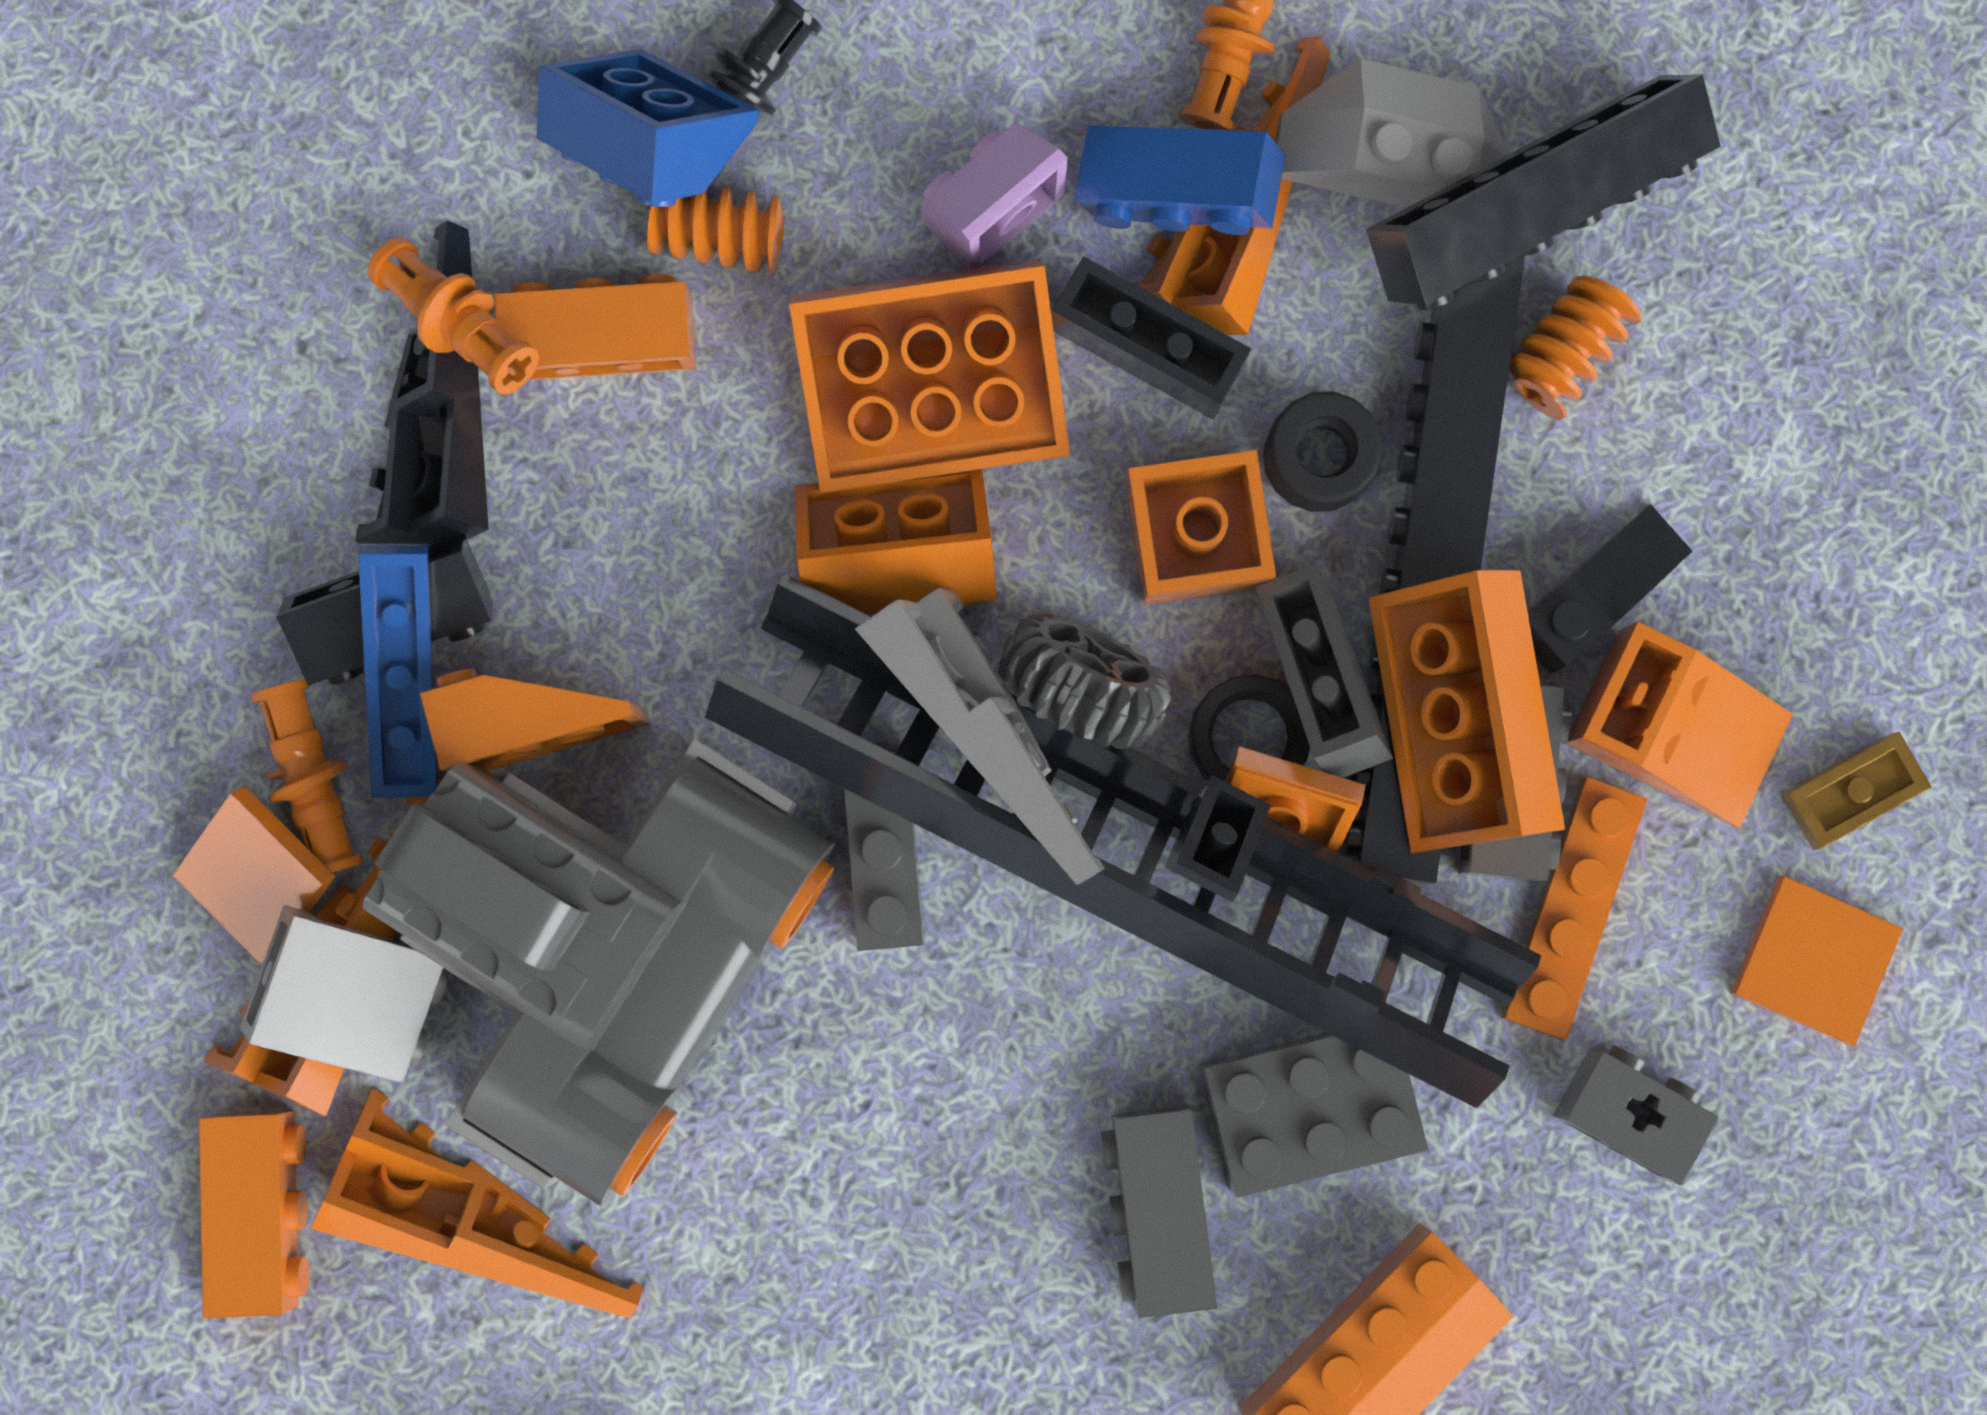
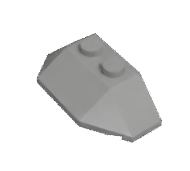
M1363 58L1358 59L1279 115L1275 143L1286 155L1281 179L1403 208L1417 203L1510 154L1478 86Z

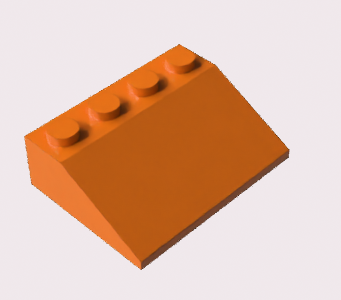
M1040 259L791 296L789 308L820 493L1070 456L1045 266Z

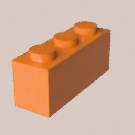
M666 274L646 275L638 279V284L613 286V281L608 279L590 278L577 281L573 289L551 290V286L545 283L528 282L514 285L512 293L494 294L496 320L501 323L502 329L517 342H528L538 351V365L529 380L696 369L692 295L686 282H676L674 276ZM508 365L509 374L516 375V371Z
M295 1110L226 1113L199 1118L203 1319L283 1315L299 1306V1296H305L309 1286V1264L306 1256H298L297 1230L305 1228L308 1217L306 1193L304 1190H297L296 1164H302L306 1155L305 1129L301 1124L295 1125Z

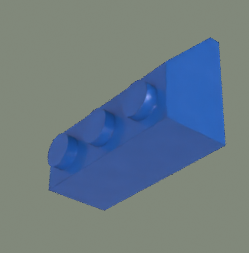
M642 49L539 65L537 139L560 151L564 159L581 163L597 172L601 180L611 184H618L638 196V200L641 203L649 206L668 207L674 205L678 198L704 193L758 123L759 109Z

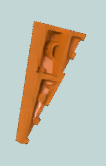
M1319 36L1303 38L1296 46L1301 56L1285 88L1278 82L1270 81L1261 93L1262 98L1271 107L1257 126L1250 130L1237 126L1235 130L1266 131L1275 141L1279 115L1322 85L1329 62L1330 51ZM1281 179L1272 229L1250 227L1247 234L1231 235L1216 231L1211 225L1190 224L1189 230L1176 232L1171 242L1156 235L1147 247V251L1157 261L1140 284L1135 285L1228 336L1248 335L1293 182Z
M409 797L406 802L410 807L413 803L424 805L428 798ZM377 838L367 850L375 861L387 842ZM377 865L356 891L341 884L315 916L319 920L393 940L396 933L395 929L362 908L365 896L379 877L378 874L381 869ZM249 1001L240 1012L243 1017L246 1013ZM244 1035L240 1037L229 1052L214 1045L203 1061L288 1102L325 1117L344 1070L343 1067L249 1044Z
M371 1088L310 1229L615 1315L631 1317L639 1305L643 1291L641 1285L634 1281L625 1289L609 1282L591 1268L598 1253L584 1243L573 1254L544 1233L551 1218L473 1160H470L465 1167L447 1161L429 1147L436 1132L422 1122L411 1133L382 1112L389 1097L381 1091Z

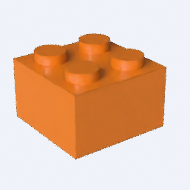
M1257 450L1128 468L1125 487L1143 606L1256 590L1255 587L1276 578Z

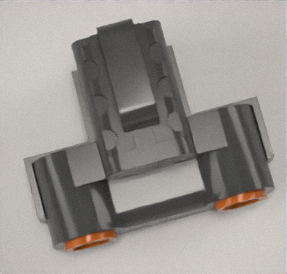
M695 738L626 844L519 775L509 772L505 779L501 780L484 768L464 762L456 763L449 769L424 805L413 803L374 862L381 871L378 874L379 877L365 896L362 905L365 911L401 933L400 940L515 1014L444 1125L542 1189L553 1185L559 1179L600 1207L605 1205L615 1193L624 1197L647 1167L678 1115V1112L671 1109L673 1103L774 946L782 950L788 944L818 900L834 871L835 866L828 863L837 844L793 817L798 806L797 803Z

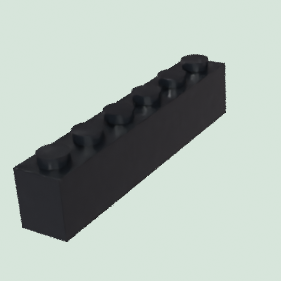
M1703 74L1660 75L1367 228L1366 232L1388 301L1416 304L1419 310H1429L1445 305L1455 298L1454 290L1469 282H1483L1497 277L1505 271L1504 263L1513 258L1542 252L1553 246V237L1565 230L1590 226L1603 218L1602 210L1615 203H1628L1643 198L1651 192L1649 185L1662 178L1681 176L1697 168V159L1721 147Z

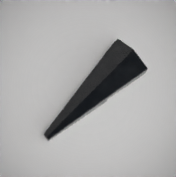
M447 220L436 227L433 237L439 240L437 269L447 278L459 273L472 277L468 229ZM408 334L384 425L390 429L386 469H373L369 486L383 491L376 521L368 525L358 524L355 542L361 544H436L464 533L468 540L489 530L478 366L473 362H467L455 350L449 353H436L425 347L418 338V334Z

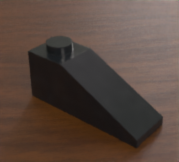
M1651 504L1527 610L1535 657L1550 674L1567 667L1622 619L1693 552Z

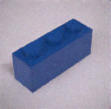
M1088 125L1074 198L1094 216L1096 223L1110 228L1126 229L1131 226V221L1152 222L1154 226L1163 230L1184 232L1189 230L1190 224L1211 225L1214 230L1222 233L1244 235L1249 233L1250 227L1272 229L1286 155L1266 131Z

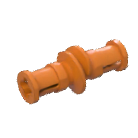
M1223 0V6L1208 5L1204 8L1202 20L1207 27L1200 28L1195 38L1199 44L1209 50L1203 56L1199 68L1201 74L1190 105L1183 106L1179 117L1182 121L1200 129L1234 130L1235 124L1231 121V117L1241 88L1247 84L1251 72L1250 63L1253 54L1273 55L1275 50L1274 44L1260 36L1264 23L1271 16L1275 4L1274 0Z
M398 237L389 240L376 251L368 266L367 274L369 281L380 290L392 291L403 301L404 307L418 318V338L426 348L436 353H449L455 350L467 362H473L488 375L489 385L502 395H508L517 391L532 377L539 361L538 351L528 342H517L502 329L501 323L492 316L495 303L492 294L476 290L475 280L470 275L459 273L447 278L438 269H432L419 258L417 247L406 238ZM395 256L400 267L396 266L389 258ZM508 365L516 371V375L509 374Z
M305 679L250 694L252 703H260L271 739L269 747L273 759L280 768L278 771L265 774L266 778L284 781L281 787L267 796L269 802L274 804L290 801V815L294 828L299 830L302 843L332 873L364 863L361 853L354 854L343 818L345 810L342 800L336 794L332 778L348 767L347 761L325 759L320 729L315 727L304 691L309 689L310 685L308 686Z

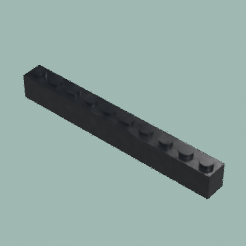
M1517 256L1504 263L1505 271L1497 277L1483 282H1469L1454 290L1455 298L1452 301L1432 309L1430 323H1420L1416 337L1414 359L1424 361L1421 384L1412 383L1405 413L1406 421L1416 422L1412 446L1405 444L1402 446L1396 476L1397 482L1407 483L1403 507L1394 506L1388 528V544L1398 545L1395 569L1385 568L1381 579L1379 595L1481 570L1525 256ZM1374 635L1370 652V668L1380 670ZM1380 671L1377 693L1370 695L1393 759L1353 774L1352 781L1365 784L1366 786L1358 820H1353L1343 841L1342 855L1352 858V860L1371 870L1379 866L1409 882L1435 884L1437 882L1441 849L1411 853Z

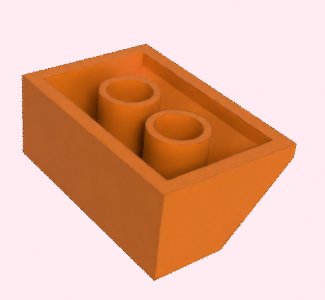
M982 469L820 493L819 483L795 486L796 554L801 582L866 615L880 612L897 599L918 602L937 588L956 591L964 606L973 605L977 602L997 600L992 541Z

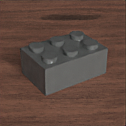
M1329 1033L1198 1064L1229 1190L1236 1198L1429 1151L1410 1075Z

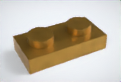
M1899 731L1888 734L1781 795L1812 849L1818 850L1825 848L1931 789L1932 786Z

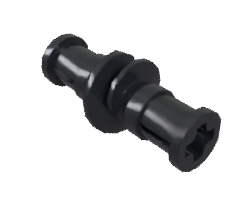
M772 0L776 6L755 34H750L740 47L738 56L724 48L718 50L715 55L725 74L713 69H706L703 72L705 77L716 88L770 115H773L776 109L766 95V92L774 82L782 78L790 67L788 63L809 35L817 36L822 30L820 23L793 0Z

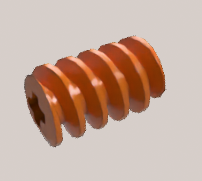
M724 185L716 202L709 201L706 189L704 193L693 195L691 198H678L677 202L672 206H651L647 229L648 252L651 255H659L668 243L671 256L682 260L687 257L693 246L696 261L701 264H708L718 249L721 265L729 269L736 265L741 254H743L745 268L751 273H757L767 258L770 273L774 276L780 259L785 222L780 195L774 194L766 210L761 211L758 209L756 192L749 190L741 206L738 207L734 206L731 187Z
M1576 276L1567 285V295L1560 296L1552 304V315H1545L1536 324L1537 334L1528 335L1521 343V353L1513 354L1510 360L1508 377L1517 391L1537 410L1559 421L1565 418L1567 413L1566 409L1557 400V397L1560 395L1566 399L1577 401L1582 396L1581 389L1572 378L1576 376L1582 380L1592 382L1598 376L1597 370L1588 358L1592 357L1605 363L1612 359L1613 352L1604 341V338L1606 337L1613 342L1623 343L1629 337L1628 331L1619 319L1621 318L1634 324L1641 322V313L1638 307L1626 293L1601 279L1590 276Z

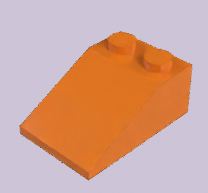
M475 669L460 670L443 675L436 679L438 688L420 693L440 770L447 772L458 762L468 763L484 768L487 771H492L651 725L648 713L630 701L488 675L477 677Z

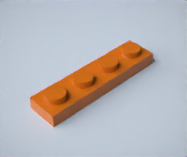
M1589 777L1582 779L1561 841L1558 866L1555 870H1551L1525 946L1542 955L1539 966L1516 991L1515 998L1508 1006L1505 1005L1501 1018L1552 1037L1567 1040L1648 798Z

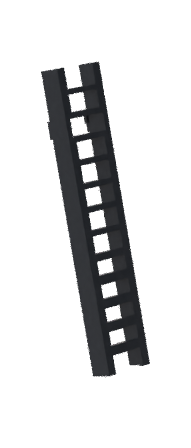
M785 573L776 586L761 630L803 650L804 653L779 694L776 695L725 668L717 678L705 718L1475 1108H1478L1506 1079L1510 1065L1443 1032L1459 982L1508 1006L1515 998L1516 991L1538 968L1542 955L1419 894L1421 887L1379 866L1371 870L1267 817L1246 875L1268 885L1269 888L1251 934L1208 913L1216 893L1199 886L1194 901L1190 904L1150 884L1169 837L1177 838L1182 823L1205 785L1130 747L1127 749H1117L1111 744L1099 746L1093 740L1087 738L1079 740L1075 734L1065 729L1058 730L1056 725L1050 721L1037 718L1034 710L1020 705L1017 696L1011 694L1052 769L1045 776L1049 785L1056 778L1097 799L1081 832V836L1091 851L1112 807L1154 828L1134 875L1097 857L1105 869L1076 885L1014 812L1010 813L978 797L985 779L968 759L964 763L954 784L919 767L940 727L855 630V628L871 617ZM828 664L862 680L837 724L803 708ZM886 693L920 709L895 754L861 738ZM1286 895L1327 915L1309 964L1267 943ZM1346 917L1387 937L1371 984L1365 980L1359 983L1340 972L1336 977L1326 973ZM1402 953L1442 973L1426 1023L1386 1003Z

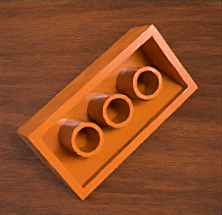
M1475 570L1368 597L1411 853L1565 830L1520 570Z
M1419 1223L1239 1407L1242 1415H1419L1513 1316L1485 1284L1431 1230Z

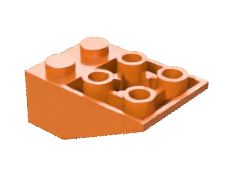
M1638 621L1617 632L1572 726L1569 739L1564 744L1735 828H1740L1793 714L1698 650Z

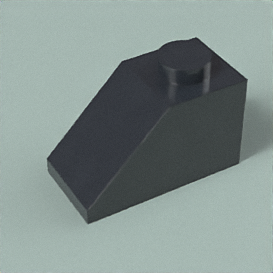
M1212 775L1182 823L1165 867L1233 902L1239 893L1271 805Z

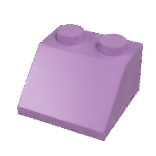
M1016 122L1002 134L998 130H994L983 137L970 153L972 160L955 174L950 170L943 172L923 192L922 196L925 200L920 203L922 221L965 269L981 267L1064 196L1068 157L1060 148Z

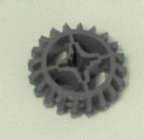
M1040 614L1029 615L1027 619L1019 621L1015 631L1010 632L1002 648L1003 653L997 673L1004 682L1003 685L1007 691L1017 696L1020 705L1034 710L1037 718L1050 721L1056 725L1058 730L1065 729L1075 734L1079 740L1087 738L1093 740L1099 746L1111 744L1117 749L1142 747L1144 742L1150 740L1154 731L1159 730L1167 715L1165 709L1172 698L1169 694L1171 687L1166 679L1163 678L1164 676L1161 671L1149 665L1150 662L1147 657L1131 650L1129 644H1122L1112 638L1110 633L1104 634L1097 631L1090 624L1085 626L1076 623L1070 617L1060 619L1053 614H1044L1043 616Z

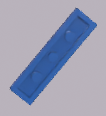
M360 546L358 558L371 798L429 797L438 787L437 755L420 693L434 689L428 546Z

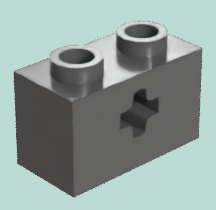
M1612 1045L1608 1053L1589 1049L1553 1116L1657 1176L1683 1186L1719 1116L1701 1107L1705 1096L1692 1087L1669 1077L1664 1086L1643 1074L1648 1063L1632 1053L1615 1045ZM1631 1099L1642 1101L1641 1106L1650 1112L1646 1122L1634 1120L1635 1116L1633 1113L1626 1109Z

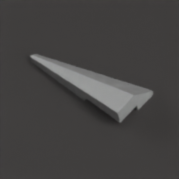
M937 588L918 602L897 599L855 628L859 635L1076 885L1105 869L1100 859L1093 855L1074 825L1078 818L1071 805L1067 802L1061 804L1045 779V776L1052 769L1011 693L1003 686L987 661L986 656L989 652L983 640L977 635L972 637L958 615L964 608V605L956 591Z

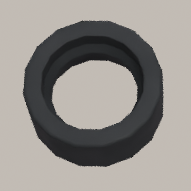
M1251 674L1231 677L1207 693L1194 710L1188 731L1191 758L1204 779L1209 781L1213 775L1223 781L1226 780L1230 767L1220 760L1214 750L1212 731L1215 719L1221 711L1238 700L1254 699L1266 702L1278 711L1285 723L1287 733L1285 751L1280 759L1302 766L1306 764L1310 745L1290 688L1279 680Z

